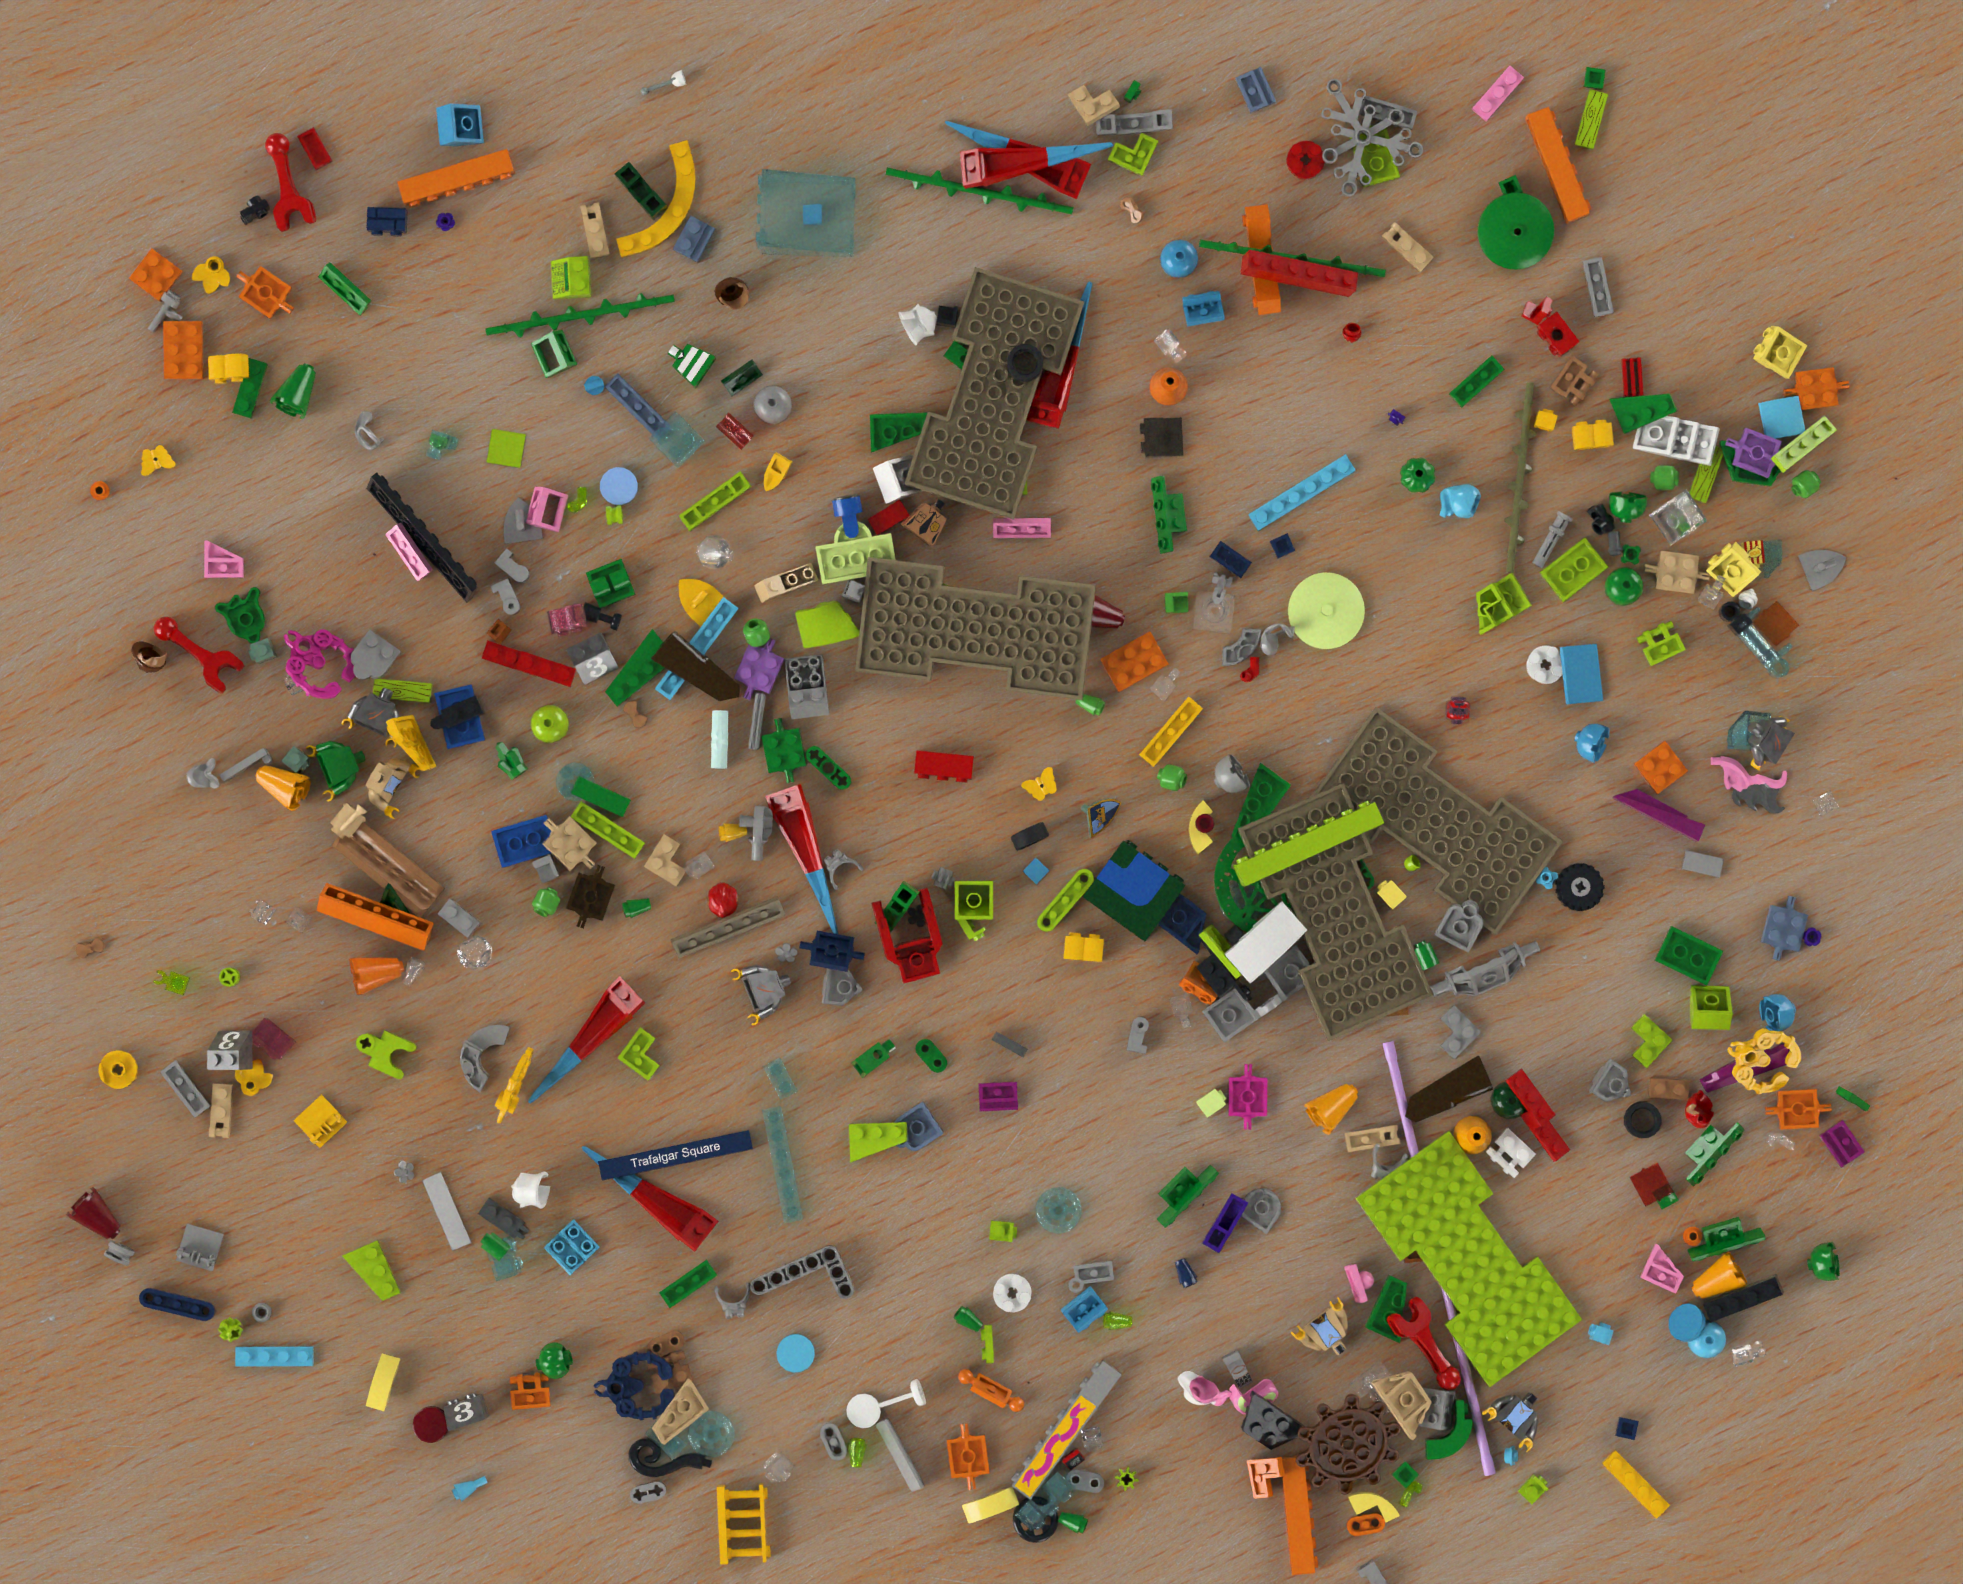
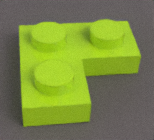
M1141 133L1134 149L1116 142L1108 161L1143 176L1158 144V140Z
M1645 1014L1631 1027L1644 1040L1632 1056L1645 1068H1648L1672 1042V1039Z
M640 1027L618 1056V1059L649 1081L660 1066L645 1055L656 1038Z

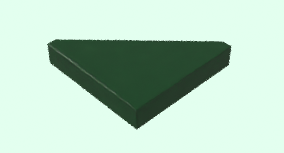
M388 883L380 903L410 914L392 885Z

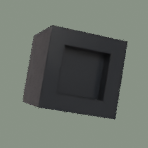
M939 305L936 325L955 328L958 306L952 308Z

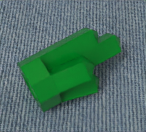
M503 742L496 744L497 756L500 759L498 767L511 780H514L528 770L518 747H512L508 750Z

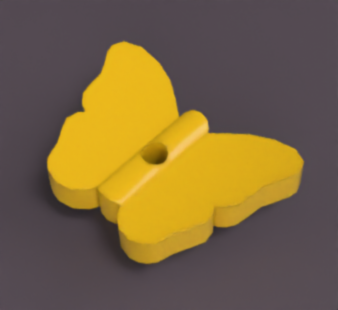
M158 445L155 450L145 449L142 452L141 474L143 476H149L155 469H161V467L171 469L176 466V462L172 460V457L162 445Z
M1052 767L1044 769L1041 777L1022 782L1021 787L1027 790L1029 794H1032L1038 801H1043L1048 793L1054 794L1057 789Z

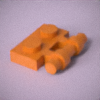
M536 1372L534 1375L517 1374V1376L510 1377V1384L518 1385L517 1390H510L512 1410L550 1407V1388L542 1387L541 1382L549 1381V1377L541 1374V1372ZM535 1382V1388L524 1389V1383Z

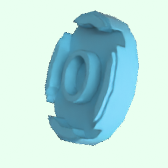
M790 1334L783 1338L776 1351L779 1364L785 1370L793 1373L808 1369L813 1363L815 1356L812 1342L800 1334Z

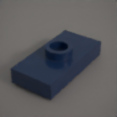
M1222 541L1219 542L1210 555V558L1240 579L1252 563Z

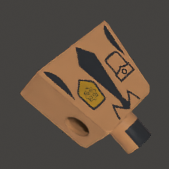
M938 498L935 499L931 506L921 503L901 525L928 546H934L946 522V518L940 514L946 504Z

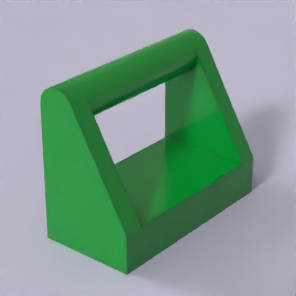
M563 330L552 331L531 343L545 378L554 376L577 365ZM546 341H550L560 365L552 371L539 345Z

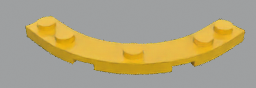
M688 140L669 145L676 170V188L668 209L649 228L616 239L621 258L642 253L658 246L673 234L686 218L693 202L696 183L695 166Z

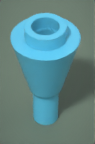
M483 1476L475 1481L454 1484L452 1492L455 1499H460L462 1502L476 1488L486 1484L487 1480Z

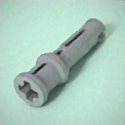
M1557 512V518L1553 525L1549 526V534L1532 561L1533 564L1540 568H1543L1559 537L1564 536V530L1568 523L1573 520L1562 512Z

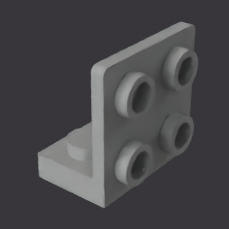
M1423 1388L1432 1403L1425 1413L1422 1424L1419 1423L1418 1426L1438 1430H1451L1456 1391Z

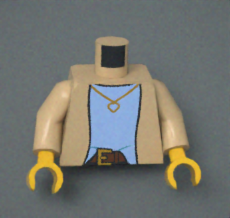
M398 758L379 762L366 783V787L369 790V801L381 811L384 810L386 816L395 819L392 816V811L394 810L399 813V809L388 805L407 771L413 777L419 778L415 772L423 770L417 764L410 765V763Z
M1337 1297L1338 1302L1336 1304H1332L1330 1301L1329 1308L1302 1328L1297 1326L1299 1329L1297 1334L1293 1332L1291 1334L1306 1347L1317 1351L1322 1349L1326 1351L1332 1347L1337 1355L1341 1354L1347 1349L1341 1342V1339L1346 1336L1345 1331L1348 1328L1347 1315L1340 1298Z

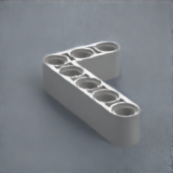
M831 1245L753 1279L750 1285L751 1291L754 1294L762 1295L826 1267L839 1297L848 1299L854 1293V1285L839 1251ZM832 1249L835 1252V1258L827 1259L824 1255L825 1251ZM809 1257L817 1259L818 1264L816 1267L812 1268L807 1265ZM797 1265L800 1268V1273L792 1275L789 1272L790 1266ZM833 1268H842L843 1275L835 1277L832 1274ZM774 1273H779L782 1275V1281L780 1283H775L772 1281V1275ZM762 1281L765 1285L764 1290L757 1291L754 1288V1283ZM842 1285L850 1286L851 1292L848 1295H843L840 1292Z

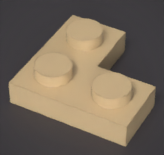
M1083 85L1068 94L1070 101L1087 127L1120 108V104L1111 90L1093 99Z
M664 834L644 867L677 887L687 870L672 862L671 859L681 844Z

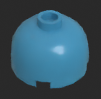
M1173 240L1166 244L1161 252V267L1171 277H1187L1197 267V250L1186 240Z
M1589 724L1582 731L1577 732L1575 736L1576 748L1582 758L1593 763L1599 761L1606 748V744H1604L1605 738L1609 739V727L1600 724Z
M1771 994L1764 996V1000H1761L1759 1003V1011L1762 1021L1766 1019L1768 1024L1765 1027L1769 1031H1784L1789 1028L1795 1019V1005L1784 995Z

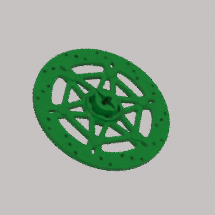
M1237 833L1225 845L1218 857L1214 872V888L1218 903L1225 915L1237 927L1248 932L1258 922L1251 918L1254 911L1268 913L1272 909L1259 907L1267 899L1263 888L1259 885L1260 881L1250 884L1255 886L1250 898H1248L1235 869L1231 868L1234 858L1245 847L1240 834ZM1230 880L1236 881L1245 901V906L1242 909H1239L1232 898L1229 888ZM1257 892H1260L1263 897L1253 904L1252 902ZM1285 893L1280 894L1283 903L1290 909L1291 905L1287 903ZM1275 897L1270 899L1274 906L1278 905Z

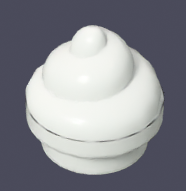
M1753 589L1743 591L1738 597L1739 605L1746 609H1752L1758 601Z

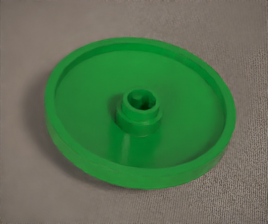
M1519 192L1503 194L1492 200L1481 213L1477 226L1478 242L1486 257L1496 265L1514 270L1528 268L1539 262L1549 251L1554 238L1553 219L1547 207L1537 198ZM1516 228L1520 229L1521 231L1520 233H1518V235L1514 234V230Z

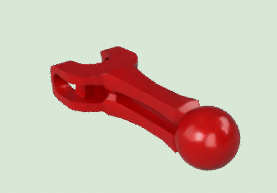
M274 133L266 139L265 149L272 156L279 177L280 200L274 207L273 215L277 228L284 232L289 230V217L295 211H300L304 221L309 224L315 223L317 218L313 203L309 199L301 197L294 184L287 155L290 147L289 140L281 133Z
M161 617L154 624V634L162 641L171 640L199 661L203 667V676L206 684L220 694L225 692L226 686L218 678L219 671L224 667L241 671L245 667L243 662L230 651L222 650L213 653L192 642L178 629L177 622L171 617Z
M1414 1297L1408 1304L1412 1313L1409 1322L1397 1313L1388 1316L1387 1322L1396 1336L1410 1338L1419 1347L1431 1364L1434 1373L1437 1374L1436 1380L1438 1385L1447 1391L1454 1390L1461 1382L1460 1372L1444 1358L1429 1329L1431 1312L1421 1298Z

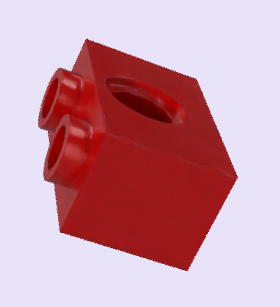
M1557 311L1537 326L1539 337L1543 341L1546 339L1550 345L1548 348L1554 356L1558 355L1559 358L1580 342ZM1552 332H1560L1561 340H1554Z

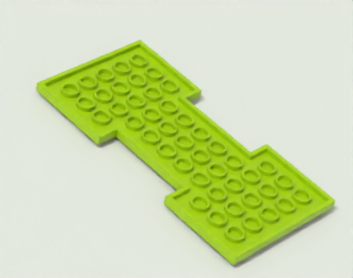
M1447 1131L1355 1199L1399 1261H1402L1414 1251L1418 1253L1459 1312L1444 1325L1487 1386L1491 1387L1579 1323L1582 1318L1539 1257L1536 1256L1523 1267L1519 1264L1479 1207V1204L1493 1195V1192L1450 1131Z

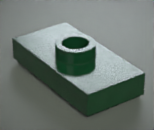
M751 359L722 379L721 382L732 397L763 374L753 359Z

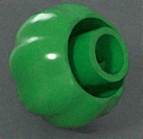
M1411 458L1400 469L1401 484L1411 493L1426 492L1436 479L1434 466L1425 458ZM1416 471H1418L1419 474H1422V476H1421V477H1417V476H1416Z
M555 1342L546 1344L540 1351L539 1359H536L537 1369L542 1370L551 1379L564 1377L568 1373L570 1365L573 1364L570 1350H566L562 1344Z

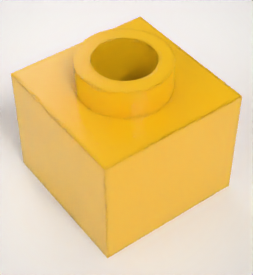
M1549 409L1539 410L1533 427L1552 432L1558 415H1555L1554 411Z

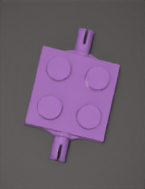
M1748 428L1744 429L1739 441L1727 438L1725 445L1735 448V457L1732 465L1766 478L1770 476L1771 470L1775 466L1771 458L1779 452L1782 441Z
M770 638L765 648L748 645L734 677L735 680L747 686L743 698L751 700L754 690L770 694L785 660L772 652L776 640Z

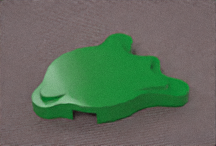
M252 587L249 590L245 600H242L239 595H234L229 603L220 602L215 605L216 612L225 617L230 631L239 638L248 640L251 644L260 641L261 632L266 622L264 611L259 605L260 590L256 587Z

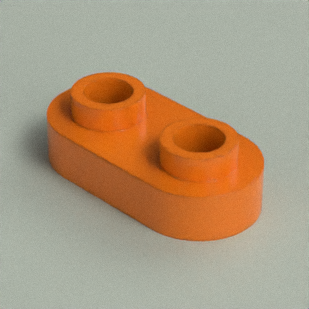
M1379 1513L1357 1515L1348 1519L1346 1527L1353 1536L1373 1534L1384 1529L1385 1520ZM1377 1519L1379 1521L1378 1525L1373 1526L1372 1520ZM1358 1522L1360 1524L1359 1528L1354 1529L1352 1527L1353 1523Z

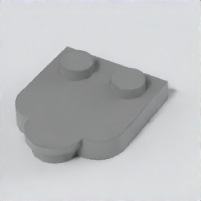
M369 629L351 654V663L354 666L353 673L361 680L368 679L369 677L380 679L401 654V651Z
M1467 900L1461 905H1451L1434 935L1469 953L1483 927V918L1479 915L1478 904L1475 901Z

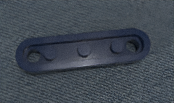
M154 1288L144 1289L139 1295V1301L144 1307L201 1321L212 1319L216 1312L215 1306L211 1302ZM148 1294L153 1296L152 1301L147 1300ZM204 1307H207L209 1309V1313L207 1315L203 1313Z

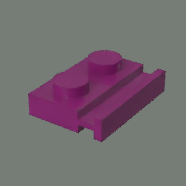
M1017 1082L978 1083L980 1111L1018 1110Z
M1843 1120L1819 1135L1841 1168L1865 1152Z

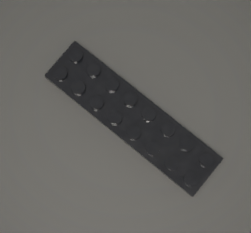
M376 472L371 476L366 489L397 524L402 523L417 547L466 603L470 601L478 588L476 581L471 576L468 577L463 566L452 559L450 551L438 543L437 536L426 529V524L421 519H417L413 514V509L408 504L405 505L400 494L389 487L387 479Z

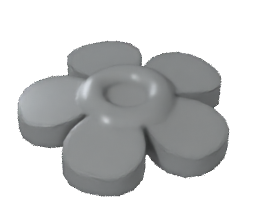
M784 943L782 947L775 949V953L778 955L779 961L784 962L787 960L788 962H793L795 960L794 956L797 955V949L795 947L791 948L789 943Z
M400 1161L398 1163L399 1168L394 1170V1175L399 1177L400 1183H405L407 1179H413L414 1173L410 1171L414 1169L412 1163L406 1164L405 1161Z

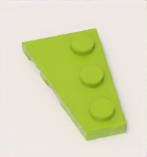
M907 1122L849 1124L850 1163L907 1142Z
M378 1240L342 1255L382 1301L401 1293Z

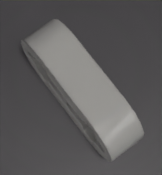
M661 1481L638 1485L631 1490L630 1498L637 1504L657 1500L665 1495L666 1486ZM655 1485L663 1488L660 1495H657L656 1492L650 1493L649 1490H653ZM637 1489L640 1492L647 1491V1494L643 1495L641 1500H638V1497L633 1495Z

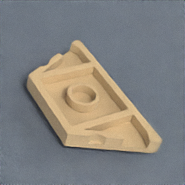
M1409 1371L1373 1380L1371 1383L1409 1439L1414 1440L1416 1429L1419 1423L1422 1424L1425 1413L1432 1403L1412 1372Z

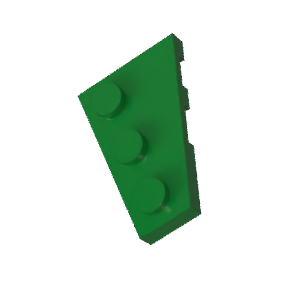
M1671 394L1610 399L1624 434L1678 411Z
M927 412L870 414L871 453L920 435Z
M1388 1274L1365 1328L1400 1343L1401 1337L1394 1334L1387 1322V1318L1394 1313L1403 1316L1407 1290L1406 1282Z

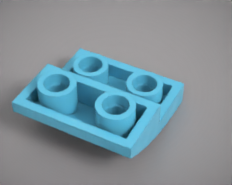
M1799 396L1758 403L1764 435L1781 439L1801 435L1806 431Z
M574 1219L544 1247L569 1275L576 1271L600 1248Z

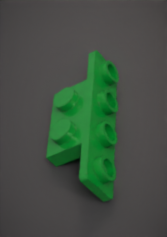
M1158 476L1151 478V490L1153 492V508L1156 516L1155 525L1158 533V547L1160 554L1173 552L1172 533L1186 532L1187 525L1183 493L1167 494L1165 477Z
M1737 1122L1724 1136L1710 1125L1685 1152L1690 1159L1698 1164L1686 1178L1693 1187L1703 1180L1708 1170L1715 1167L1717 1160L1729 1151L1730 1146L1742 1137L1744 1128Z
M1209 1165L1196 1178L1184 1167L1158 1193L1170 1206L1157 1220L1165 1228L1172 1224L1176 1217L1186 1210L1189 1204L1196 1197L1200 1196L1202 1191L1216 1179L1219 1172Z
M1739 1217L1702 1227L1705 1244L1689 1248L1687 1251L1692 1261H1701L1707 1257L1721 1255L1730 1250H1738L1750 1244H1758L1766 1240V1237L1761 1228L1743 1232L1741 1220Z

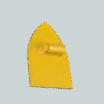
M696 579L679 580L681 604L686 613L701 627L724 596L706 582Z

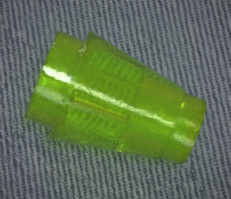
M1109 1311V1313L1104 1314L1103 1327L1108 1328V1330L1131 1328L1132 1316Z
M851 1438L850 1443H848L851 1467H862L867 1447L863 1438Z

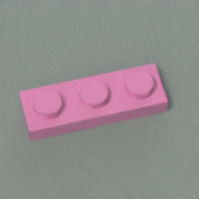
M1509 66L1472 110L1483 120L1487 121L1524 77L1513 67Z
M993 518V538H1051V518H1014V520L1010 518Z
M402 523L395 525L385 534L417 581L422 580L433 570Z

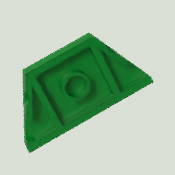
M1720 441L1719 444L1733 482L1767 487L1772 486L1777 475L1781 472L1776 464L1768 478L1732 465L1735 457V448L1725 445L1727 441Z

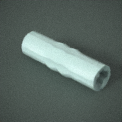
M714 710L712 711L711 768L727 769L728 711Z

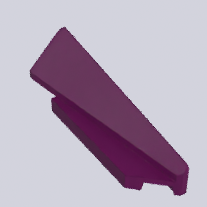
M1638 789L1613 797V799L1695 842H1698L1705 827L1704 824L1688 819L1687 815Z
M1784 1043L1772 1049L1764 1050L1770 1057V1064L1766 1067H1752L1753 1077L1786 1065L1785 1057L1790 1050L1784 1046ZM1736 1060L1699 1079L1707 1093L1738 1082L1732 1075Z

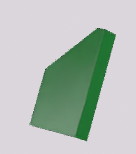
M1840 1086L1836 1090V1094L1846 1101L1858 1106L1863 1111H1868L1870 1105L1855 1094Z

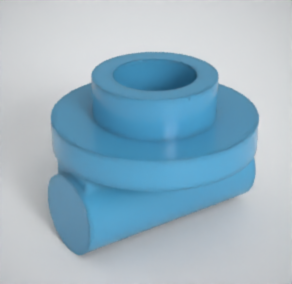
M591 376L586 380L584 387L589 394L598 395L604 389V382L598 376Z

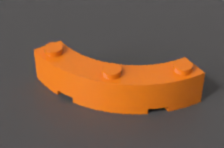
M1268 204L1245 207L1242 223L1243 227H1246L1248 247L1263 249L1265 246L1271 245L1272 235ZM1252 277L1255 294L1252 297L1253 308H1257L1258 315L1281 312L1278 282Z

